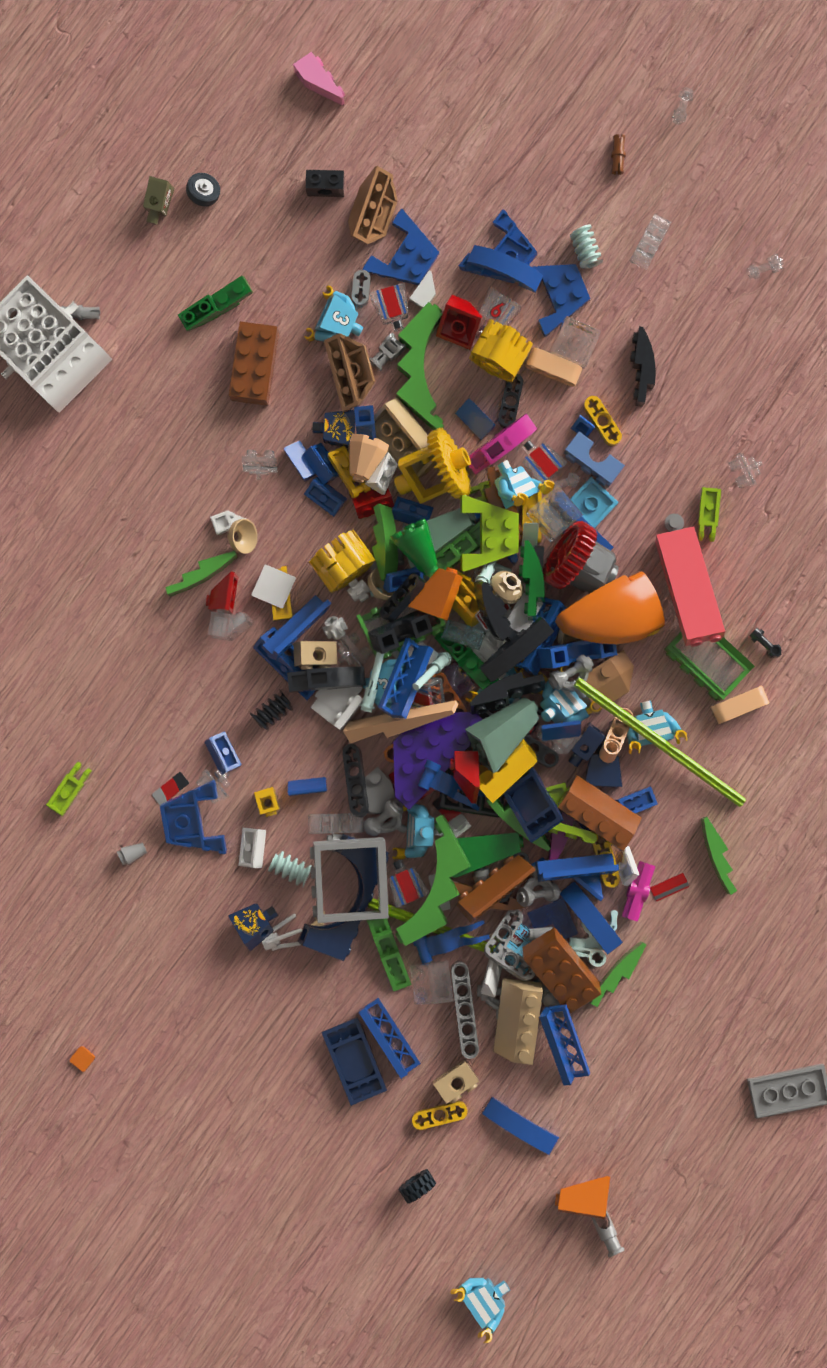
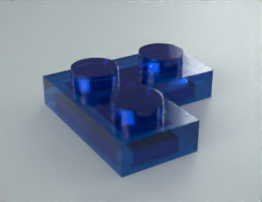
M563 898L527 912L533 928H543L553 924L564 939L578 934Z

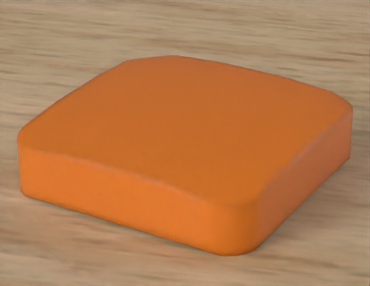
M80 1046L70 1058V1062L84 1072L95 1060V1055L84 1046Z

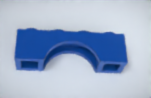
M585 640L538 649L540 668L567 666L570 663L576 662V659L581 655L589 656L591 659L618 655L616 644H601Z

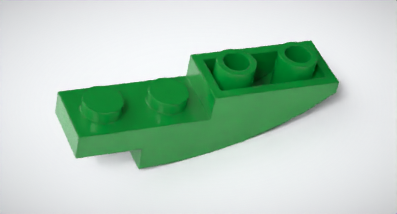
M241 275L213 295H206L177 315L186 331H190L240 305L239 302L251 295L253 291L245 277Z
M525 540V545L521 546L520 558H524L523 565L519 566V576H522L523 583H530L526 584L525 595H528L529 599L528 603L524 605V614H527L528 620L536 621L537 602H545V585L538 556L529 540Z
M449 625L443 629L444 632L434 637L440 646L451 655L456 664L482 690L499 681V679H496L494 682H490L479 669L484 663Z

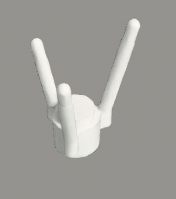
M296 914L291 915L274 926L273 932L294 919ZM300 928L278 936L277 932L271 933L262 941V944L266 951L269 949L274 951L281 948L300 946L299 942L280 944V940L302 932V929Z

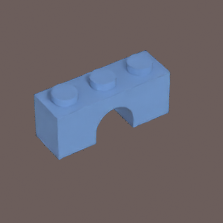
M578 432L564 451L566 459L573 464L575 462L579 464L583 472L595 476L596 481L602 486L607 485L610 487L625 465L610 454L602 462L593 461L589 456V450L594 442L581 432Z

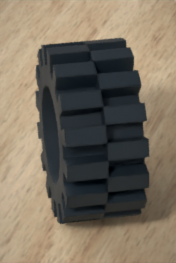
M425 1169L405 1181L398 1190L407 1204H410L432 1190L436 1181L428 1169Z

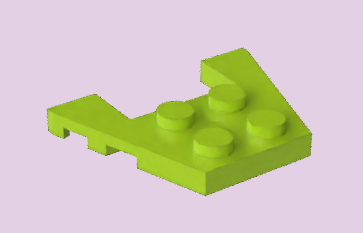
M460 495V513H480V554H461V571H468L519 552L518 513L466 495Z

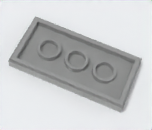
M823 1063L747 1079L756 1119L827 1104V1075Z

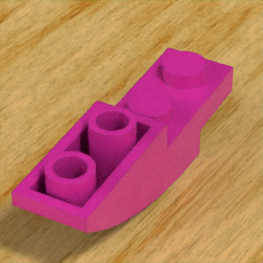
M527 413L469 455L471 462L469 467L475 475L490 464L495 463L537 430Z

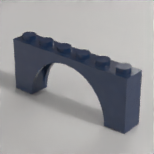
M342 834L340 840L356 838ZM376 847L335 850L348 859L354 867L358 878L357 897L348 913L365 912L368 903L373 898L375 885H377ZM386 851V864H387L388 859H389V857H388L389 852H387V851ZM362 920L334 922L323 926L304 924L297 942L302 946L344 961L345 957L350 954V945L358 934V926Z

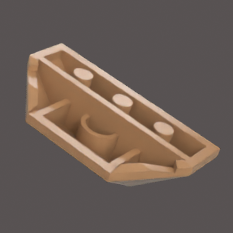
M375 166L360 185L348 219L351 236L366 245L386 236L398 202L392 181L393 175L379 166Z
M339 333L324 340L342 412H346L361 405L375 383L366 346Z
M623 650L618 655L595 667L589 673L586 682L614 702L629 692L634 665ZM588 696L582 698L587 705L585 709H588L593 700ZM595 703L592 705V708L598 710L601 706Z

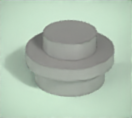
M670 514L665 519V528L669 532L680 530L684 526V520L678 514Z

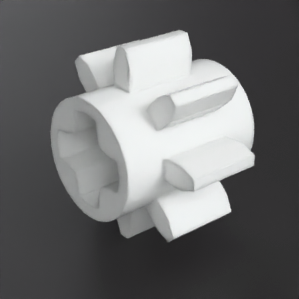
M355 578L348 583L350 588L347 592L354 602L359 599L362 603L369 598L367 593L370 592V589L363 579L358 582Z
M332 616L325 621V626L322 629L328 639L332 637L334 640H339L344 637L345 630L348 627L342 617L338 619V617Z

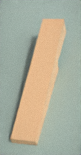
M455 700L410 709L406 719L392 718L388 714L348 721L343 732L350 744L384 732L386 738L453 715L458 703Z

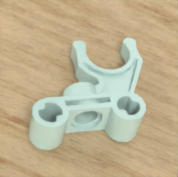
M611 910L609 925L615 931L617 929L618 912ZM581 921V926L588 933V937H570L569 945L579 957H587L590 964L595 967H601L606 962L603 948ZM596 952L601 956L598 962L592 959V955Z

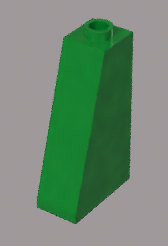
M515 832L457 838L471 867L452 877L457 878L521 852L520 848L524 847L523 836H519V833Z

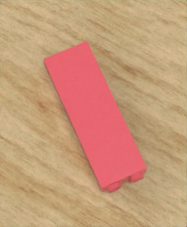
M694 526L656 535L655 544L685 646L691 645V647L701 645L702 642L710 641L713 643L720 641L724 636L725 628Z

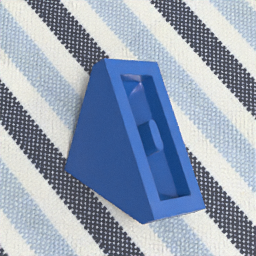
M600 875L573 878L599 901L603 899Z

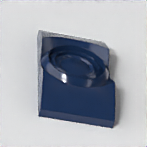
M533 767L503 793L530 842H534L563 821L556 803L547 792L542 779Z
M358 1017L321 1032L351 1106L387 1091L382 1074Z

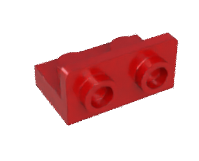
M370 487V491L366 493L361 492L355 498L351 497L359 519L375 514L373 507L377 504L391 508L394 507L389 488H387L385 495Z

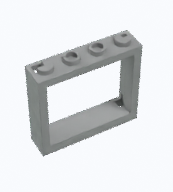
M377 837L314 841L313 847H310V859H314V867H311V879H315V886H311L312 898H316V906H312L313 917L317 918V922L328 923L389 918L385 839ZM376 847L379 911L323 914L320 851Z

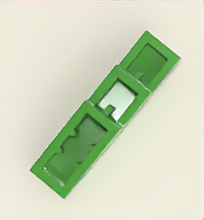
M377 504L373 507L378 524L373 527L377 544L372 547L380 578L382 581H385L387 573L398 571V547L390 537L396 533V526L391 507Z
M480 522L469 531H465L455 541L447 544L436 554L438 569L446 570L447 567L453 568L461 562V554H472L480 548ZM436 571L427 576L430 578Z
M232 551L198 561L200 569L182 574L184 582L165 587L167 594L171 597L206 582L238 558L237 553Z
M486 797L487 803L498 816L512 829L529 840L510 805L504 806L499 799L492 804ZM545 835L532 842L547 851L551 849L550 841Z
M708 817L701 818L703 837L710 861L726 893L732 895L737 892V889L727 874L733 871V869L723 856V853L729 849Z
M387 918L367 920L393 991L412 985Z
M640 941L611 967L600 982L601 995L590 1001V1004L598 1007L606 990L614 993L622 976L630 979L647 944Z

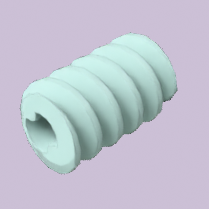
M584 225L573 231L570 235L573 247H575V253L578 255L577 259L580 261V268L583 269L596 267L603 262V260H597L601 253H595L599 247L597 245L592 246L597 241L596 239H590L594 235V232H588L592 228L591 225Z
M284 851L278 855L276 853L268 871L271 872L275 868V875L282 872L283 879L289 875V882L296 879V885L298 886L303 882L304 887L310 875L312 865L304 868V861L298 865V858L291 862L290 854L284 858Z

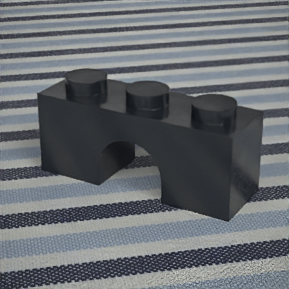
M416 610L393 622L369 631L368 636L373 650L384 654L399 647L398 642L402 639L411 637L417 639L433 632L428 614Z

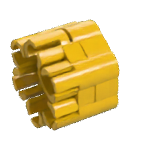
M489 319L474 345L469 359L488 374L512 383L529 354L533 343L531 341L526 343L527 338L520 336V333L513 327L502 325L497 321L493 324L494 320Z
M354 529L340 534L338 538L341 540V543L335 538L331 541V544L334 546L333 548L328 543L324 546L327 553L321 548L309 561V564L331 593L346 587L348 583L364 574L376 562Z

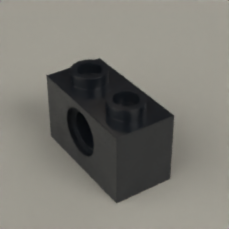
M306 170L307 196L344 197V170Z

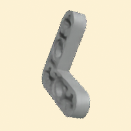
M509 910L487 942L484 953L487 958L518 979L530 981L535 976L533 970L524 961L523 957L506 947L523 921V914L520 910ZM515 914L518 921L515 920L510 927L507 925L511 920L509 915L513 916ZM499 930H507L509 937L507 939L500 938ZM497 940L500 943L496 948L498 953L494 952L491 954L489 947H493ZM512 956L515 959V964L508 966L504 961L505 957ZM521 962L522 964L519 967H521L522 969L529 968V973L531 975L527 974L526 976H524V971L522 969L518 968L517 971L514 969L517 967L518 963Z

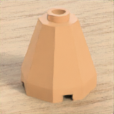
M352 434L349 442V472L353 480L359 483L368 481L385 457L389 445L377 438L371 440L369 436L364 434Z

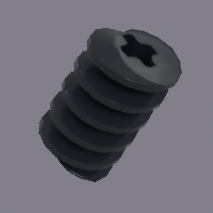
M281 690V696L276 693L273 694L274 701L270 698L267 699L269 705L261 704L263 710L255 709L257 715L250 712V715L261 728L268 730L267 723L275 724L273 718L281 720L280 713L286 716V708L290 711L293 710L291 702Z

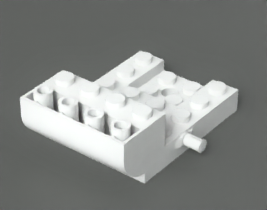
M27 275L0 302V355L6 360L8 365L1 375L7 380L13 372L18 373L60 413L100 373L112 358L73 320L71 314L78 308L74 301L66 309L60 307ZM17 311V315L14 318H10L11 313Z

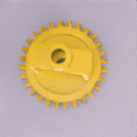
M437 428L428 434V446L399 459L398 467L402 475L394 478L395 486L401 495L413 491L420 504L446 492L451 493V496L455 499H460V495L468 496L471 492V485L469 483L471 481L468 478L469 473L466 471L467 466L471 464L469 455L464 447L457 449V445H454V440L451 439L450 434H447L443 428ZM434 455L435 457L431 461L437 462L434 468H439L440 472L437 475L443 476V479L440 481L442 483L425 490L411 465L419 461L427 464L430 461L429 457Z

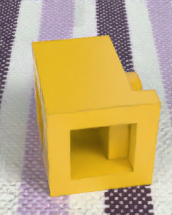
M274 787L254 792L260 815L265 814L266 817L276 815V810H279L280 807ZM270 799L272 802L269 807L265 805V800Z

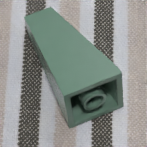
M459 508L426 521L429 525L435 554L476 525L474 521L476 520L475 513H460ZM408 559L409 564H410V567H411V568H414L415 566H414L413 563Z
M524 697L465 729L473 751H478L479 763L491 772L495 773L500 769L539 720L537 714L538 707L534 701Z

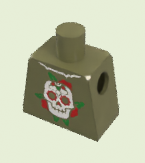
M149 176L143 207L149 212L146 222L157 225L159 216L167 215L175 189L168 181Z

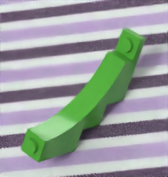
M428 302L398 335V340L405 344L410 351L397 364V369L409 380L396 393V398H399L408 409L432 430H435L437 428L444 429V425L442 424L443 420L436 414L432 415L436 411V403L427 387L424 373V358L431 335L440 323L443 314L436 304L432 305Z
M444 814L436 817V823H434L439 834L443 833L444 836L435 840L437 867L431 891L417 913L406 923L396 928L398 931L396 936L401 944L404 943L405 946L449 923L440 905L460 895L451 877L471 867Z

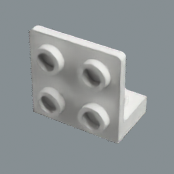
M359 695L355 698L352 696L346 703L347 709L344 713L341 711L337 713L318 698L311 708L341 731L358 710L363 698Z

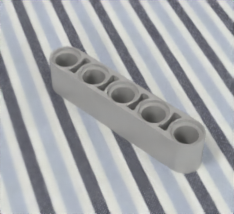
M457 961L452 964L451 976L462 1055L467 1059H473L478 1055L479 1047L469 970L464 962ZM457 966H463L465 973L458 976L454 973V969ZM460 985L468 988L465 995L457 993V988ZM462 1005L470 1007L468 1014H461L459 1012ZM466 1024L473 1027L472 1032L469 1034L462 1032V1027ZM468 1044L474 1045V1052L466 1053L464 1051L465 1046Z

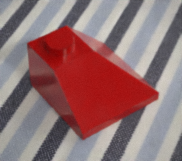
M451 295L446 303L436 337L471 350L482 316L469 301Z
M230 571L211 590L210 595H207L206 606H208L210 611L233 614L239 578L235 572Z
M455 751L453 758H450V770H453L454 779L470 802L476 804L480 788L478 751Z

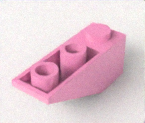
M310 52L293 64L294 73L306 88L340 105H344V91L340 86L337 87L335 85L332 74L324 70V65L318 56L315 57Z

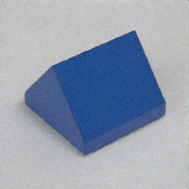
M580 415L570 429L576 433L581 432L588 438L596 427Z

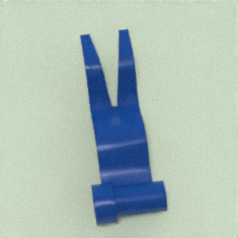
M430 760L426 761L425 770L418 783L419 787L429 790L431 787L479 811L480 807L472 804L466 796L457 791V789H462L452 775L441 771V765ZM479 790L478 795L485 797V794Z
M481 920L471 925L451 929L439 935L430 937L425 935L414 941L413 945L417 948L422 964L433 960L432 956L444 954L462 946L477 944L490 939L489 935L474 938H460L461 935L485 924L484 920Z

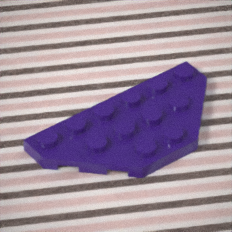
M456 712L453 715L401 733L393 741L395 798L410 810L428 791L418 786L425 770L426 761L430 760L441 765L440 770L446 772L450 768V758H453L454 752L466 751L471 745L465 729L483 719L478 714L472 715L471 712Z

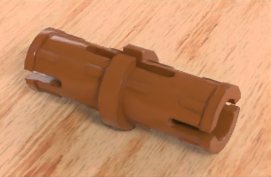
M619 134L613 136V151L611 152V158H613L612 174L616 175L618 171L617 175H622L624 173V158L626 157V152L624 151L625 135L621 134V138H619Z

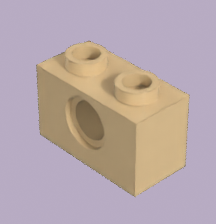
M300 641L293 643L294 666H301V670L313 669V666L330 668V666L337 665L336 641ZM314 651H315V652L317 653V655H318L317 660H315L314 657H313V652H314Z
M464 1059L435 1079L433 1085L447 1104L450 1101L454 1103L461 1098L460 1094L464 1091H472L477 1087L476 1083L479 1080ZM459 1078L462 1080V1085L460 1087H453L451 1084L452 1080Z

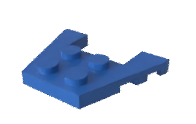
M400 209L392 225L408 235L388 265L371 255L362 270L380 277H389L397 281L419 285L439 256V251L407 213Z
M502 209L493 221V225L505 232L506 235L494 250L530 265L537 256V251L517 228V225L511 220L508 213ZM470 253L458 265L462 271L514 284L516 282L486 268L482 270L468 264L467 260Z
M576 264L532 267L543 275L542 282L555 311L554 314L538 320L544 337L548 336L550 332L590 301V296Z
M215 780L160 805L166 843L189 848L197 847L205 851L212 850L220 854H226L227 848L224 835L204 837L198 802L217 799L218 794Z

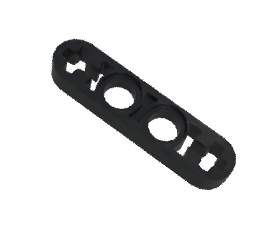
M348 744L344 747L342 754L349 808L353 815L362 818L369 811L362 752L355 744ZM352 749L356 752V753H353V759H354L356 762H352V757H351L350 755H348V754L351 753V750H352ZM353 767L359 768V773L356 776L350 775V770ZM355 785H361V792L359 794H353L352 792ZM355 799H359L360 805L363 806V808L360 809V812L355 810V808H358V801H356Z

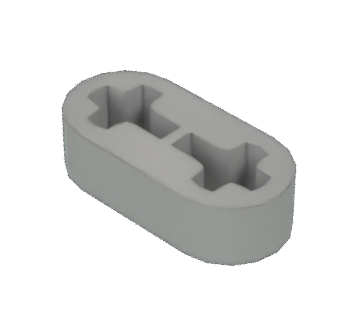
M358 270L353 277L352 302L357 307H364L369 301L371 281L370 275L366 270ZM363 275L367 280H364L363 286H360L358 279ZM359 291H363V297L365 298L362 299V302L355 298L359 296Z

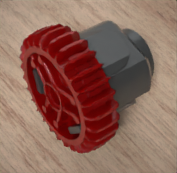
M577 521L569 529L565 530V533L561 535L556 545L553 546L554 548L544 564L543 578L548 584L557 589H562L571 584L582 592L592 593L615 580L619 567L615 564V553L596 541V530L586 522Z

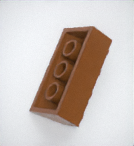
M578 775L575 776L557 804L560 811L621 851L625 850L641 821L640 816Z
M520 855L515 858L510 856L503 862L505 864L504 867L500 870L495 868L488 874L490 878L486 881L481 879L473 886L475 889L472 892L468 893L466 891L459 896L457 907L468 921L472 923L531 877L536 869Z

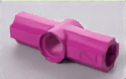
M639 861L637 866L639 876L628 886L627 900L621 915L622 917L638 922L643 904L649 896V885L656 866Z

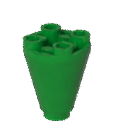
M425 518L416 522L415 525L411 523L405 526L402 533L399 531L390 536L394 544L420 572H423L424 576L438 569L429 525Z

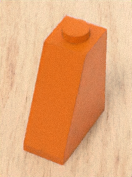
M447 567L446 570L439 568L425 583L422 591L408 607L448 620L463 576L458 575V570Z
M610 1176L562 1188L560 1194L556 1193L555 1206H558V1211L605 1219Z

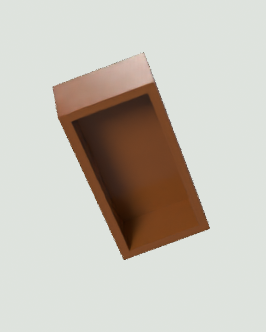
M239 322L229 389L231 401L269 405L279 337L277 326Z
M555 927L523 947L524 961L561 1005L567 1004L569 1013L574 1012L601 995L598 979Z

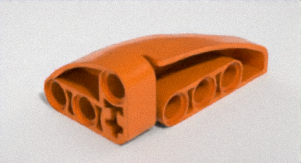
M638 572L629 577L623 575L586 595L562 611L557 616L555 623L563 633L581 640L601 644H623L645 639L650 633L665 626V619L659 597L651 581L644 572Z

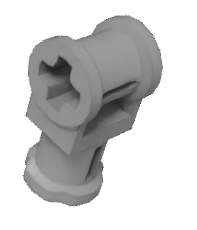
M391 333L379 346V352L373 358H369L370 363L375 369L381 371L382 366L388 360L392 362L402 354L407 346L401 344L395 338V334Z

